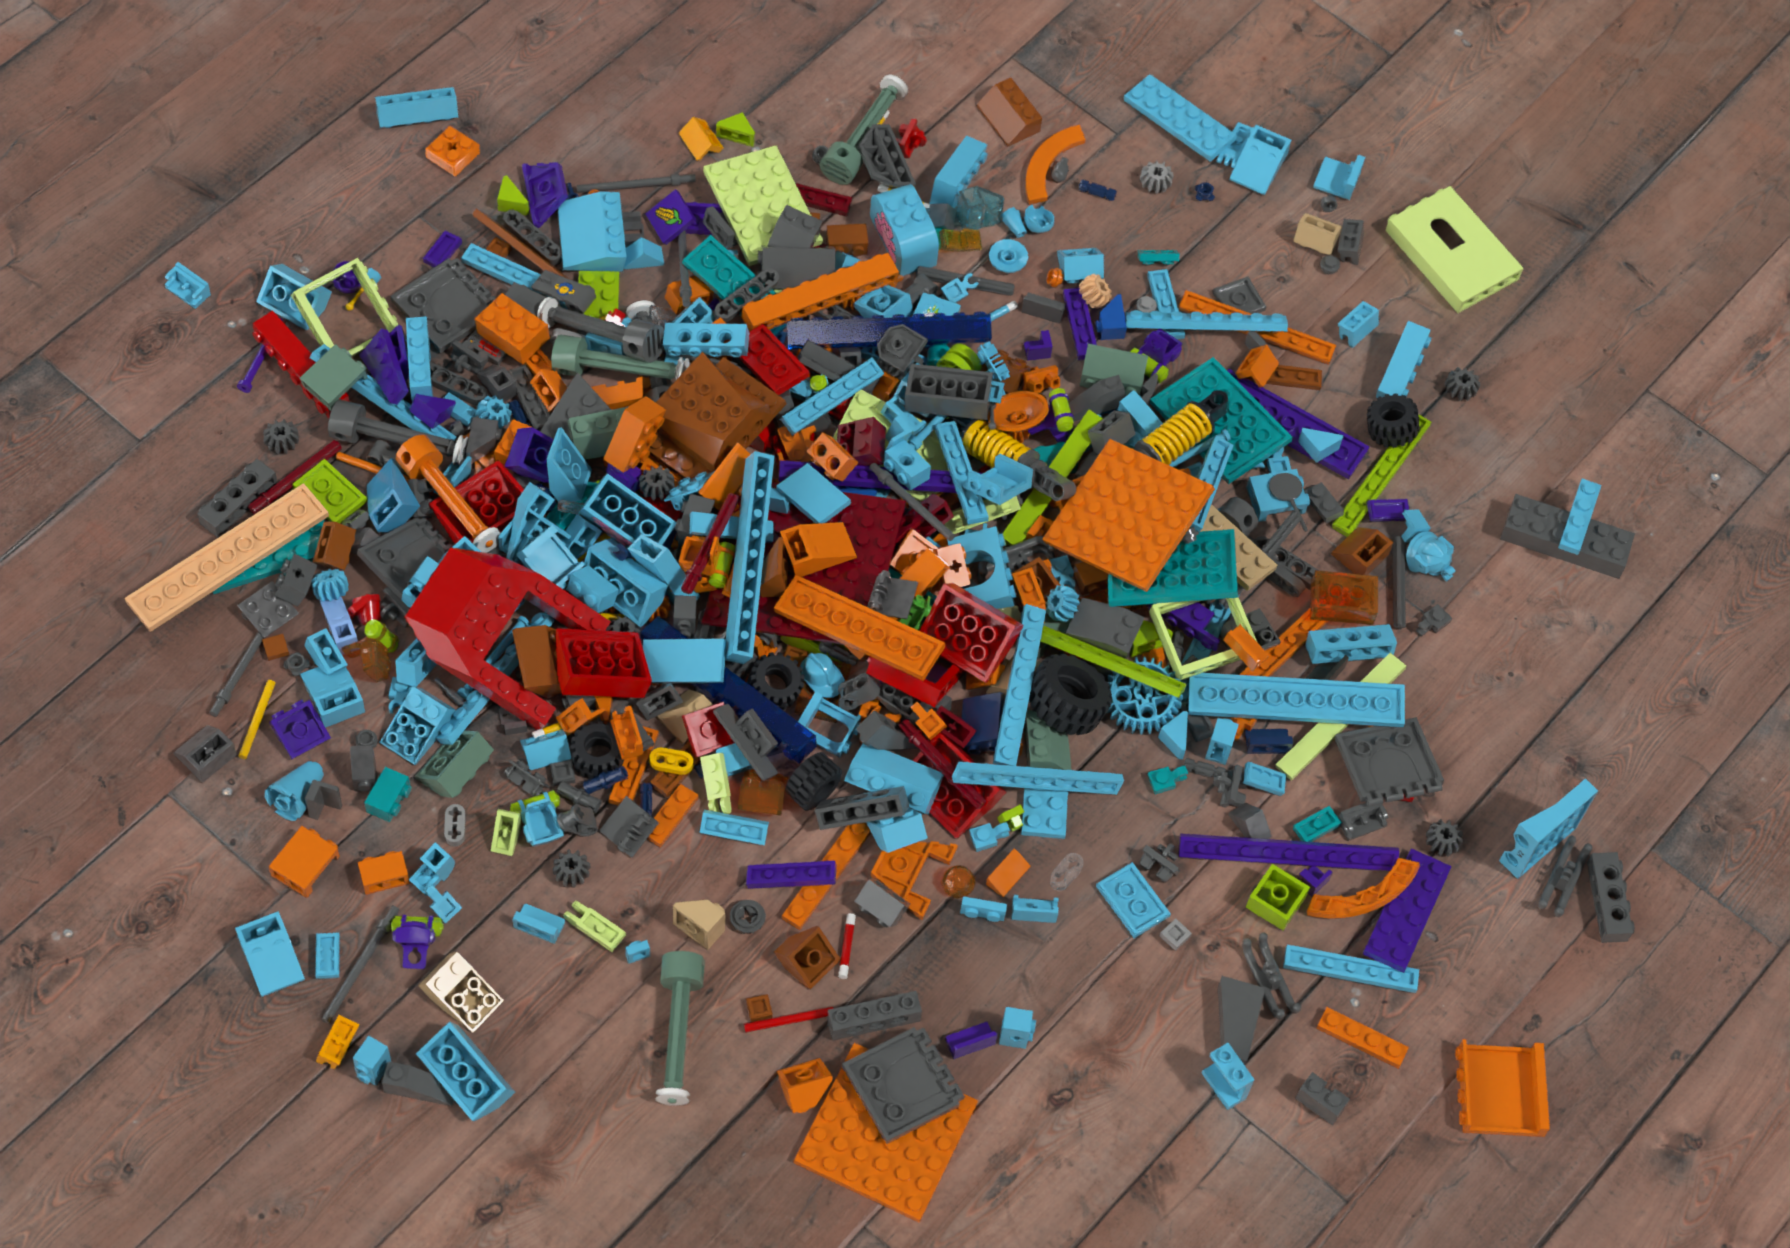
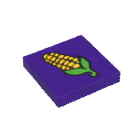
M676 189L646 213V216L665 245L696 221L683 197Z

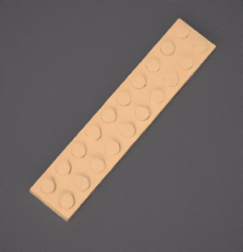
M303 483L125 597V601L151 632L329 517V513Z

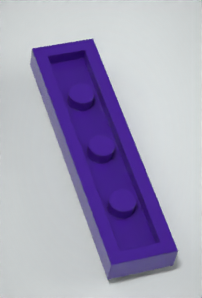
M1080 288L1064 289L1063 297L1078 360H1085L1088 344L1097 345L1088 305L1079 292Z
M835 861L748 865L746 885L748 889L836 884L837 865Z

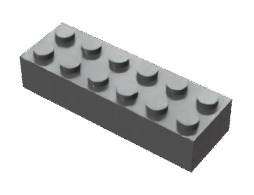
M1515 494L1500 540L1620 579L1627 564L1635 533L1590 519L1581 550L1576 555L1558 548L1570 512Z

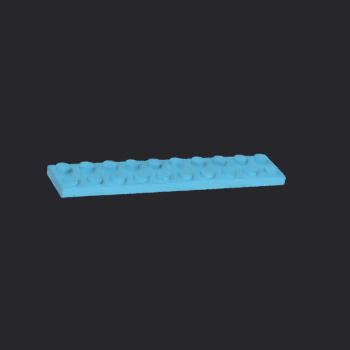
M1201 673L1189 677L1188 715L1404 727L1405 685Z

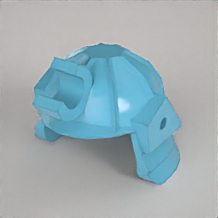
M1423 531L1414 536L1409 543L1406 561L1410 571L1423 574L1429 573L1434 576L1441 574L1445 581L1453 577L1452 574L1456 571L1450 566L1454 546L1443 536L1437 537L1430 531Z

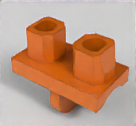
M1056 365L1041 369L1032 367L1029 372L1023 373V391L1040 393L1046 388L1051 387L1055 389L1060 387V377L1058 376V367Z

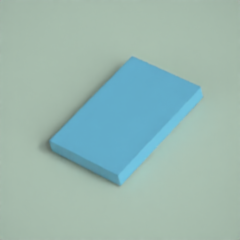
M808 463L776 486L778 492L815 524L827 522L851 504V499Z
M1133 862L1096 884V888L1133 938L1166 920L1171 915Z

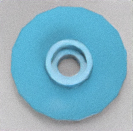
M1003 239L991 246L989 261L999 271L1014 273L1026 266L1028 252L1020 242L1012 239Z

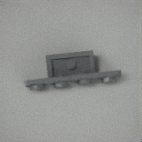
M729 704L716 708L713 713L718 718V721L723 725L762 781L776 776L778 771L766 755L778 743L753 709L748 710L739 719Z

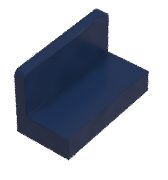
M1288 729L1245 730L1247 754H1287L1293 746V738L1288 735Z

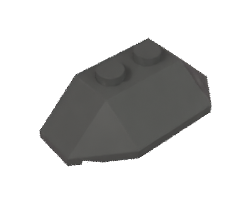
M873 124L858 146L870 177L885 186L899 188L911 184L915 187L916 183L890 124Z

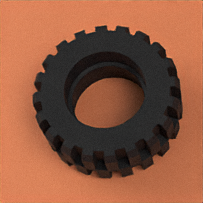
M1055 654L1045 658L1034 672L1028 703H1031L1030 707L1037 713V717L1040 720L1043 719L1049 727L1052 726L1056 728V731L1066 732L1068 735H1074L1075 733L1076 735H1084L1092 732L1105 716L1112 704V693L1108 682H1105V677L1101 673L1099 674L1093 665L1090 666L1087 664V661L1077 659V656Z

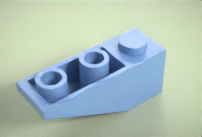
M340 596L339 599H333L332 601L320 600L332 638L341 654L359 650L358 639L342 597Z

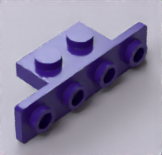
M1197 602L1161 614V617L1168 624L1174 627L1177 626L1188 637H1194L1205 648L1214 651L1218 650L1220 640L1204 630L1215 613ZM1146 604L1149 611L1153 604Z

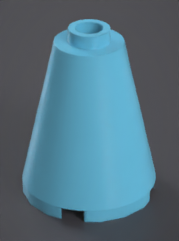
M308 761L271 784L265 790V798L269 806L273 804L277 808L275 812L287 820L296 821L297 818L302 817L307 808L305 797L313 779L321 782L324 776L322 766L317 762Z

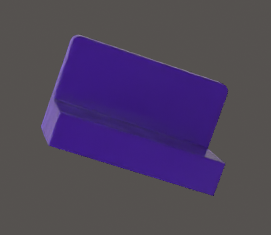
M988 1022L945 1036V1041L953 1060L996 1044L997 1039L996 1031H991Z

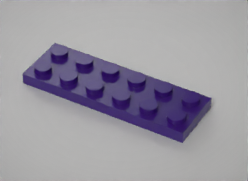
M1412 848L1406 860L1419 862L1420 868L1410 885L1399 896L1384 906L1363 952V955L1403 973L1407 968L1452 867Z

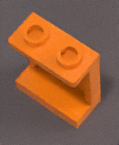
M301 826L269 865L271 876L308 898L313 892L312 884L333 858L338 860L340 857L338 846L329 839L326 841L321 838L314 829H307Z

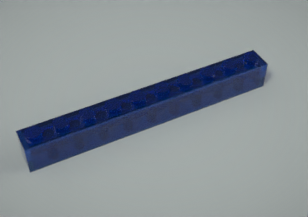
M980 311L974 312V315H965L964 312H957L950 316H945V313H935L933 316L914 314L913 317L896 314L892 318H884V315H874L872 318L853 316L852 319L835 316L831 320H823L822 317H813L811 320L792 318L791 321H787V349H802L807 339L823 348L878 347L877 344L887 329L901 324L927 338L928 342L926 345L991 342L992 339L991 314Z
M659 616L640 632L642 646L643 640L688 639ZM724 667L723 683H691L694 687L699 686L710 699L714 698L718 702H724V705L729 704L739 719L748 710L753 709L778 744L775 748L781 749L788 759H794L800 764L817 747L816 735L728 668Z

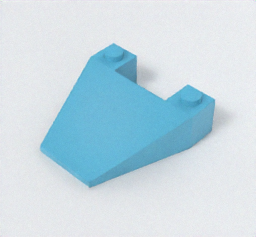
M529 482L517 500L506 559L526 567L516 554L551 525L557 528L558 532L555 534L572 555L578 559L588 551V548L594 544L602 531L579 514L575 516L566 531L545 518L544 514L555 499Z

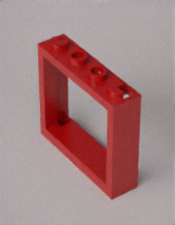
M941 655L939 656V658H941V659H943V660H945V661H947V662H949V663H952L951 661L947 660L946 658L942 657ZM869 656L867 659L869 666L866 674L936 707L967 671L952 663L953 665L935 684L927 679H924V681Z

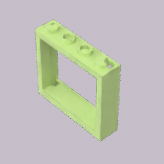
M358 258L291 294L293 301L320 346L325 344L332 348L334 344L305 295L353 270L388 332L390 333L398 326L397 318L394 315L391 316L388 311L389 305L384 297L381 298L377 292L378 286L373 279L370 280L367 275V267ZM372 338L349 350L352 357L362 352Z
M1239 597L1225 598L1237 627L1241 624L1257 642ZM1203 600L1156 603L1152 605L1149 611L1172 670L1175 671V677L1178 680H1183L1241 660L1230 649L1183 666L1181 665L1161 614Z

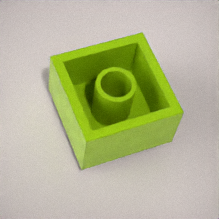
M1271 864L1250 895L1246 908L1284 931L1305 900L1310 887L1274 864Z

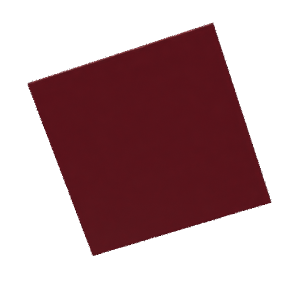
M772 482L771 488H776L779 483ZM842 492L851 499V504L825 523H844L857 558L814 572L802 578L867 607L877 576L883 570L889 571L906 500ZM739 495V501L737 503L739 505V509L735 510L734 513L740 510L741 496ZM792 503L787 514L771 510L768 512V521H773V542L771 544L765 543L763 562L778 537H781L780 531L800 524H815ZM736 539L725 540V542H729L736 547ZM788 558L789 586V584L795 577V574ZM733 560V562H732V565H731V568H730V572H731V569H732V567H733L734 560ZM717 588V590L710 592L702 624L727 628L730 598L722 594L724 588ZM760 593L756 632L845 645L775 613L774 607L781 597H762Z

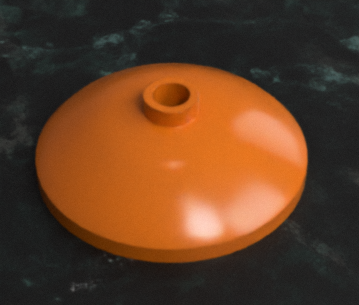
M1017 391L1003 395L1001 403H996V408L994 409L996 429L1005 432H1021L1037 426L1048 414V402L1044 396L1031 391ZM989 409L988 417H987L989 423H990V409Z

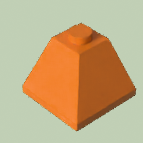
M821 1058L777 1071L786 1101L793 1113H803L808 1111L809 1108L815 1107L833 1080L831 1073Z

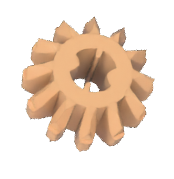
M1098 274L1088 275L1079 284V292L1082 294L1086 304H1089L1091 308L1098 309L1103 307L1112 298L1111 290L1108 287L1109 284H1106L1105 279H1101Z

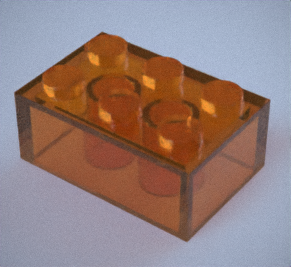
M1315 570L1311 580L1310 619L1365 625L1374 624L1378 615V576Z

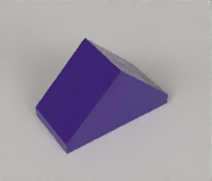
M416 394L409 410L433 429L450 418L456 401Z

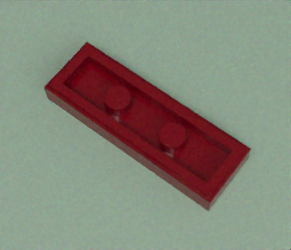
M795 183L807 207L847 217L853 197Z

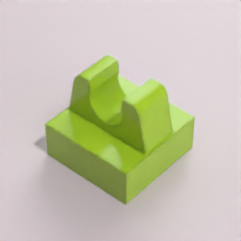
M1020 804L1002 813L997 819L1000 824L1007 822L1013 832L1023 826L1020 816L1024 813V810Z

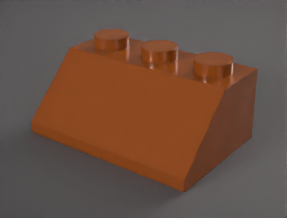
M1011 77L995 84L977 103V108L1007 147L1040 132L1042 116Z
M546 625L515 628L512 630L525 689L547 698L562 693L557 672L556 629Z

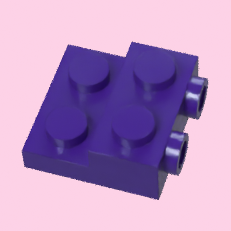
M302 699L291 705L292 709L286 713L284 710L272 715L273 720L269 723L291 760L331 739L310 700L304 702Z

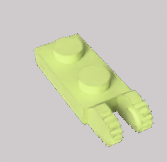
M716 753L700 757L707 798L709 800V811L720 812L718 799H720L722 812L730 814L732 810L731 793L724 754Z
M574 901L572 907L583 915L581 919L568 911L563 915L568 922L611 952L614 951L626 936L624 930L578 901Z

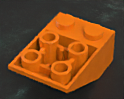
M843 522L800 524L780 531L794 574L800 577L857 558Z

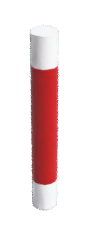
M847 914L838 976L841 979H846L848 976L855 914Z

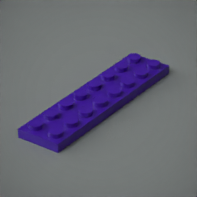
M1231 369L1227 370L1292 436V442L1287 445L1305 456L1313 459L1299 443L1302 428L1343 435L1339 450L1318 461V463L1348 480L1367 454L1370 448L1368 445L1267 389L1259 388L1256 383L1249 379H1239Z

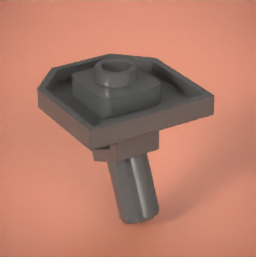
M903 324L889 327L877 344L879 357L887 364L906 374L911 364L919 363L924 365V360L918 355L928 342V339Z

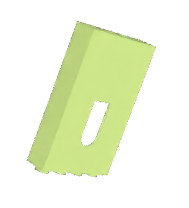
M1451 186L1444 190H1438L1431 197L1423 198L1418 204L1410 205L1403 212L1393 214L1388 219L1385 231L1457 313L1514 283L1521 276L1523 267ZM1435 219L1445 220L1465 243L1450 250L1432 230L1431 222Z

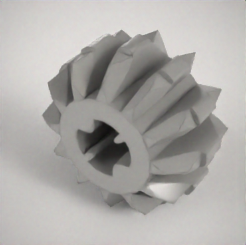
M1157 160L1154 164L1148 162L1147 166L1142 168L1140 182H1142L1143 188H1148V192L1153 190L1157 194L1160 190L1165 193L1167 188L1171 187L1174 175L1171 172V166L1165 167V162L1159 164Z

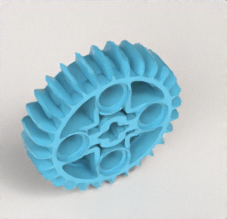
M1144 656L1142 662H1139L1138 658L1135 657L1134 663L1175 678V671L1169 673V665L1163 669L1162 661L1156 665L1154 664V658L1147 662ZM1114 671L1113 676H1108V684L1112 693V704L1107 713L1112 712L1111 720L1117 718V726L1124 723V731L1131 727L1132 734L1136 729H1139L1141 735L1144 729H1147L1149 734H1151L1152 728L1159 732L1160 725L1164 726L1167 724V721L1170 722L1174 719V716H1178V709L1181 708L1182 703L1180 701H1182L1183 695L1179 698L1171 694L1162 695L1159 693L1160 690L1132 678H1129L1130 685L1118 687L1122 679L1127 676ZM1123 696L1126 697L1127 700L1124 702H1120L1117 700V698ZM1168 704L1166 710L1162 714L1157 715L1156 706ZM1135 710L1137 718L1127 715L1124 711ZM1150 713L1152 717L1145 718L1142 714Z

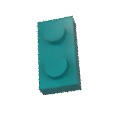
M1137 250V258L1143 264H1154V261H1162V264H1174V261H1179L1180 253L1177 250Z
M1327 806L1298 822L1292 829L1301 841L1313 842L1340 827L1342 822L1332 808Z

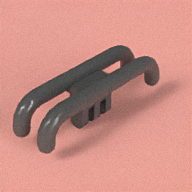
M1037 536L1003 549V551H1007L1009 563H1006V567H1010L1011 572L1016 571L1015 567L1018 570L1023 567L1022 565L1025 566L1030 563L1027 557L1038 553L1044 554L1049 560L1054 559L1055 554L1053 551L1056 548L1044 543L1042 540L1044 536ZM979 561L977 572L979 584L987 581L985 576L989 571L995 569L993 564Z
M1569 836L1565 842L1538 902V907L1543 910L1547 907L1554 888L1563 891L1554 911L1556 917H1561L1564 914L1566 905L1593 848L1590 843L1585 844L1576 863L1572 861L1566 863L1576 843L1575 836Z
M1263 932L1259 935L1258 939L1260 950L1266 961L1262 970H1260L1253 955L1252 941L1249 938L1243 940V953L1258 986L1265 988L1263 997L1271 1014L1276 1019H1282L1285 1016V1011L1278 1008L1271 993L1272 990L1279 989L1286 1006L1292 1013H1299L1301 1005L1293 1000L1269 949L1268 935Z

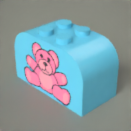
M909 184L873 195L871 197L870 217L899 274L904 276L917 272L919 266L928 268L936 266L939 251L937 233L914 186Z
M606 474L601 479L579 511L590 523L627 549L641 534L662 545L677 523L609 474Z

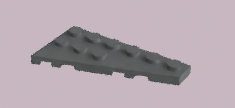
M577 372L540 432L554 439L557 429L562 427L571 440L567 423L569 418L611 409ZM515 472L512 475L523 489L526 488L529 482L534 485L543 483L542 481L520 476Z

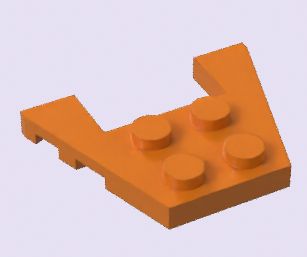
M919 841L889 853L882 850L871 871V877L876 878L910 903L908 909L919 919L923 920L931 900L911 890L928 856L950 865L958 845L952 843L950 845L939 844L936 841H931L930 843Z

